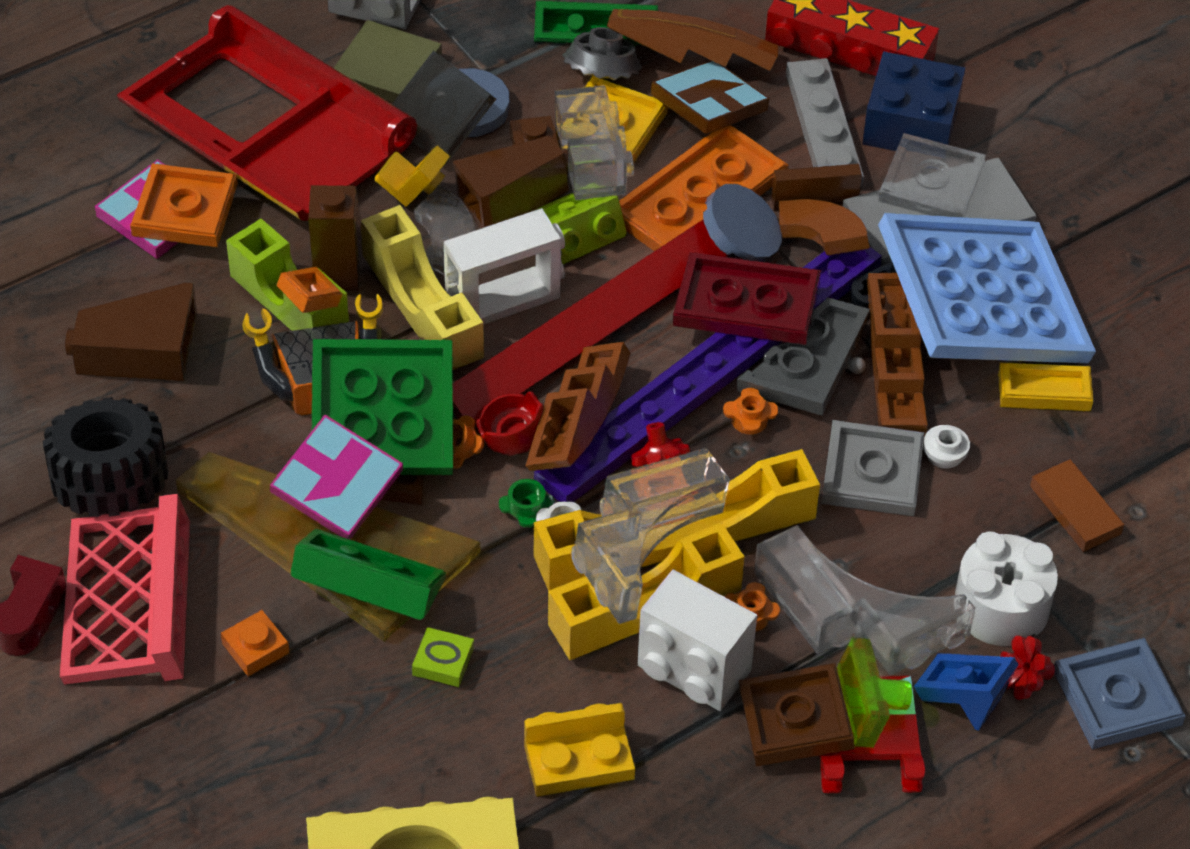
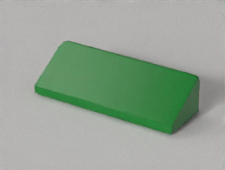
M536 1L534 42L573 43L577 35L590 32L593 28H608V20L613 9L658 11V5ZM623 35V38L628 39L634 46H644Z
M314 529L295 545L291 567V576L295 579L418 620L423 619L427 615L446 578L444 570L319 529Z

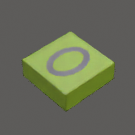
M427 627L412 664V676L459 687L474 650V639Z

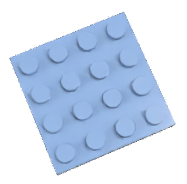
M884 213L878 227L930 358L1089 364L1096 350L1039 222Z

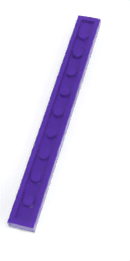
M871 247L866 250L826 255L824 251L805 265L803 268L821 270V280L814 309L827 298L840 299L851 290L852 283L857 277L881 267L882 255ZM716 332L608 413L590 445L572 466L534 471V480L542 484L545 491L559 502H575L631 459L633 453L645 446L648 442L646 430L648 424L662 422L664 423L665 431L669 430L763 358L773 346L780 345L782 341Z

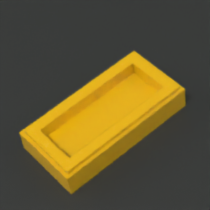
M1000 362L998 371L1000 407L1091 411L1093 390L1090 366Z

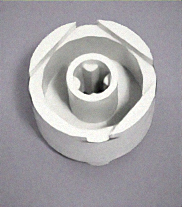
M985 532L979 535L976 542L968 548L962 558L954 596V611L958 619L960 615L962 620L968 625L967 631L980 641L997 646H1011L1013 638L1018 635L1026 638L1027 636L1033 634L1037 636L1041 633L1049 619L1058 580L1051 549L1043 543L1033 542L1017 535L998 534L996 532Z

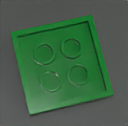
M313 339L312 430L322 417L327 415L402 462L403 471L400 475H453L452 340Z

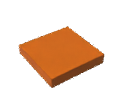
M152 163L130 225L131 235L133 237L218 247L238 185L237 174Z

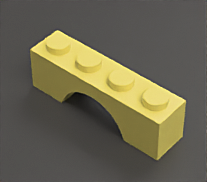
M401 205L362 219L363 257L419 339L452 340V371L484 358L483 321L462 292L450 296L443 289L428 261L421 233Z
M482 797L473 802L452 804L430 802L421 807L400 809L379 807L369 812L349 814L327 812L318 817L306 818L308 849H519L513 798Z

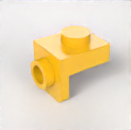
M436 146L415 167L401 154L394 152L375 176V181L407 207L422 191L430 195L445 177L440 169L450 156L439 146Z

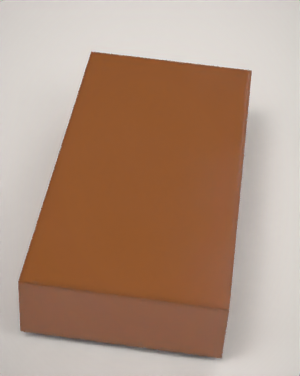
M1071 459L1032 476L1030 487L1083 552L1122 534L1124 523Z

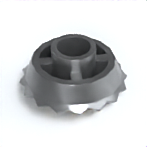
M606 27L593 28L590 32L577 35L570 48L566 49V52L562 54L565 58L564 63L570 64L572 70H580L584 76L592 75L603 80L610 78L615 81L620 77L629 79L631 74L638 75L639 70L642 69L640 61L637 59L634 44L628 39L623 38L622 34Z

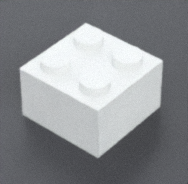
M672 569L641 608L638 666L653 679L666 681L684 691L693 701L700 704H708L721 712L739 688V680L745 679L751 672L757 614Z

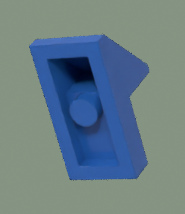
M938 653L914 685V688L922 701L960 704L974 729L979 731L1002 699L1018 667V663L1015 657Z

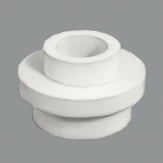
M938 425L931 428L926 433L923 442V449L928 460L933 465L944 469L959 465L967 457L970 448L968 436L961 429L951 425Z

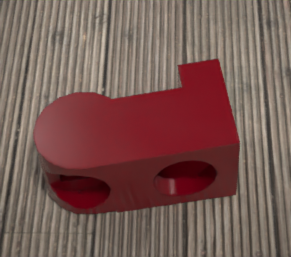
M18 554L10 568L14 589L8 600L0 603V649L10 656L26 655L38 646L66 597V582L62 567Z

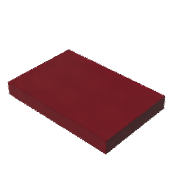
M690 252L673 313V326L806 345L819 290L821 270Z

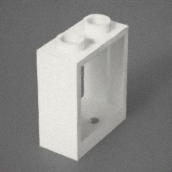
M542 208L443 241L445 291L450 296L462 292L483 321V325L560 298V279L565 276L564 267L561 262V249L565 248V240L557 223L552 224ZM536 255V266L479 285L480 273Z

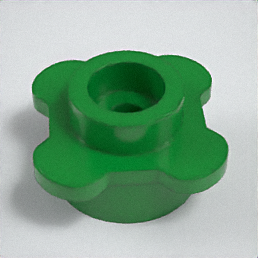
M521 479L510 486L508 496H502L499 499V510L502 513H510L517 518L520 526L530 528L536 522L538 511L555 504V499L552 495L546 494L544 487L538 481Z

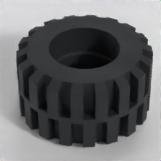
M113 397L103 398L99 401H93V399L84 401L83 405L71 406L66 409L64 415H57L51 421L52 426L47 427L45 430L43 448L51 490L54 497L58 498V502L63 507L70 506L72 512L78 514L88 512L89 516L100 517L101 514L116 516L126 510L132 512L139 509L141 503L148 504L155 499L154 493L161 492L165 487V480L168 479L169 471L162 426L156 413L148 411V406L142 403L133 404L132 400L125 398L113 400Z

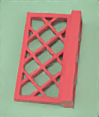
M178 494L159 496V507L139 509L132 512H120V515L116 516L103 514L100 517L89 516L71 519L60 678L64 685L156 672L161 673L164 681L184 679L190 520ZM153 524V532L139 545L127 537L138 526ZM104 531L109 534L92 551L83 545L85 533ZM121 543L131 552L113 567L103 558ZM143 559L151 565V570L139 582L135 583L125 574ZM96 565L107 574L89 590L81 584V578ZM116 582H119L129 591L111 607L100 597ZM141 598L149 604V610L133 623L122 614ZM95 605L104 614L86 630L78 624V618L89 607ZM116 621L127 630L112 645L107 646L97 637ZM137 638L147 644V657L126 660L120 655ZM90 644L102 652L90 665L75 666V658Z

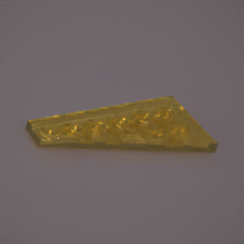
M208 452L176 479L177 491L290 574L295 545L314 529H319L337 535L270 492V484L277 477V474ZM377 507L372 510L351 538L353 541L444 570L446 578L440 590L480 554L479 541ZM301 581L383 642L411 618Z

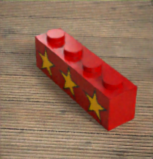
M774 0L767 12L765 40L820 59L827 58L829 62L876 76L883 51L934 61L939 28L850 0Z

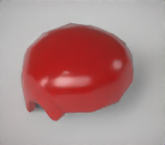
M528 392L526 395L511 393L495 397L483 407L481 415L476 421L479 434L484 439V443L494 452L506 456L527 453L531 449L538 422L543 413V403L538 400L533 392Z

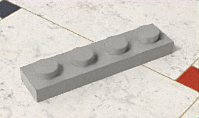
M828 59L787 62L786 77L813 167L848 164L860 165ZM860 165V169H861V173H862L861 186H860V189H861V188H863L864 175H863L862 168H861V165Z

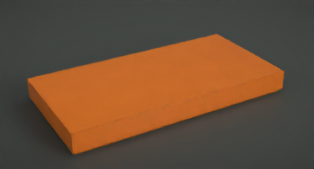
M732 125L713 131L619 200L626 231L655 251L703 220V212L707 209L706 199L719 187L725 184H739L761 196L773 187L774 170L788 169L789 165Z

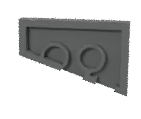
M827 298L814 309L806 345L785 342L779 348L773 346L764 355V361L754 371L747 370L737 379V391L741 392L745 388H755L763 399L823 416L869 323L870 309Z

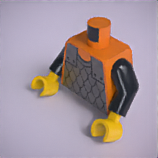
M361 294L356 298V311L358 316L363 319V328H359L358 322L354 321L272 334L271 342H269L267 336L272 323L270 313L262 308L261 316L265 323V327L262 329L253 328L249 323L248 313H246L242 326L245 334L255 340L256 346H253L252 350L262 383L282 401H290L296 414L301 416L312 414L313 339H382L381 328H377L376 321L383 312L382 299L379 294H377L378 306L376 310L370 313L361 309Z

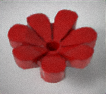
M654 422L646 426L648 442L643 448L631 455L632 466L638 467L647 464V471L663 468L664 461L670 465L683 461L682 458L691 457L692 452L688 444H683L681 438L672 440L667 438L664 423Z
M1018 635L1013 638L1011 643L1014 653L1002 651L1000 657H1015L1018 663V667L1007 689L1014 688V697L1020 700L1029 699L1032 692L1039 691L1043 687V680H1050L1053 677L1055 667L1050 657L1041 654L1042 643L1039 639L1032 636L1025 638Z

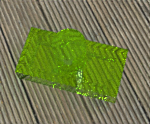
M852 637L837 666V671L854 737V745L873 748L890 717L888 709L906 711L910 707L912 687L909 681L880 679L871 640Z

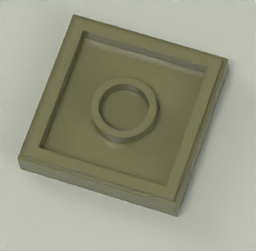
M367 20L334 66V69L384 100L406 107L441 56L442 43Z

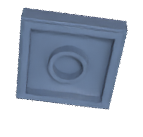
M1145 638L1055 661L1054 674L1091 749L1182 726L1184 723L1185 714Z

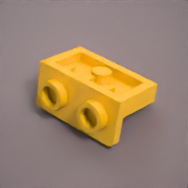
M598 703L590 705L585 709L563 713L545 712L524 721V747L536 797L635 780V766L624 728L625 711L622 703L610 705Z

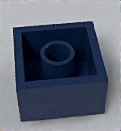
M883 51L867 106L862 145L945 161L960 105L966 67Z

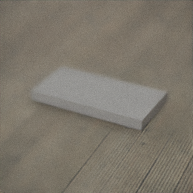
M999 157L843 200V207L855 213L864 223L869 246L882 255L881 266L892 262L878 227L884 213L1036 221V214Z

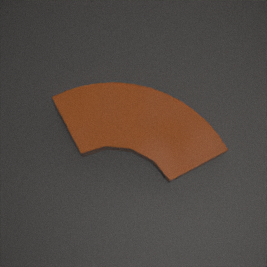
M796 199L779 201V225L782 238L801 237L814 240L823 246L826 255L870 248L864 223L849 209L821 200Z

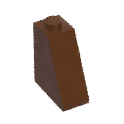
M550 135L453 161L458 199L480 229L532 212L569 191L567 174L572 172L569 154L565 148L561 149Z
M311 185L308 220L312 267L319 268L344 291H359L362 219L356 186Z
M181 283L78 310L74 329L68 328L65 339L66 355L73 357L75 373L78 375L184 381L197 317L194 284Z

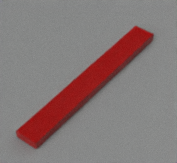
M704 219L452 384L453 413L459 420L460 417L468 415L475 420L476 424L483 407L495 397L511 393L521 394L581 354L584 347L593 346L680 288L690 252L721 257L728 256L718 248L709 236Z

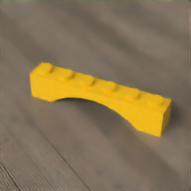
M800 449L760 460L741 475L718 489L671 508L644 514L620 516L594 514L577 510L534 522V559L548 591L589 574H593L599 580L660 563L670 554L679 538L720 522L723 523L733 540L738 541L816 519L820 483L803 450Z

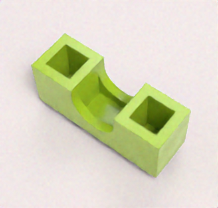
M259 219L226 240L230 276L290 330L294 331L349 322L347 292L324 272L322 273L342 293L338 307L302 313L276 286L281 273L294 271L297 268L291 258L289 242L263 219Z

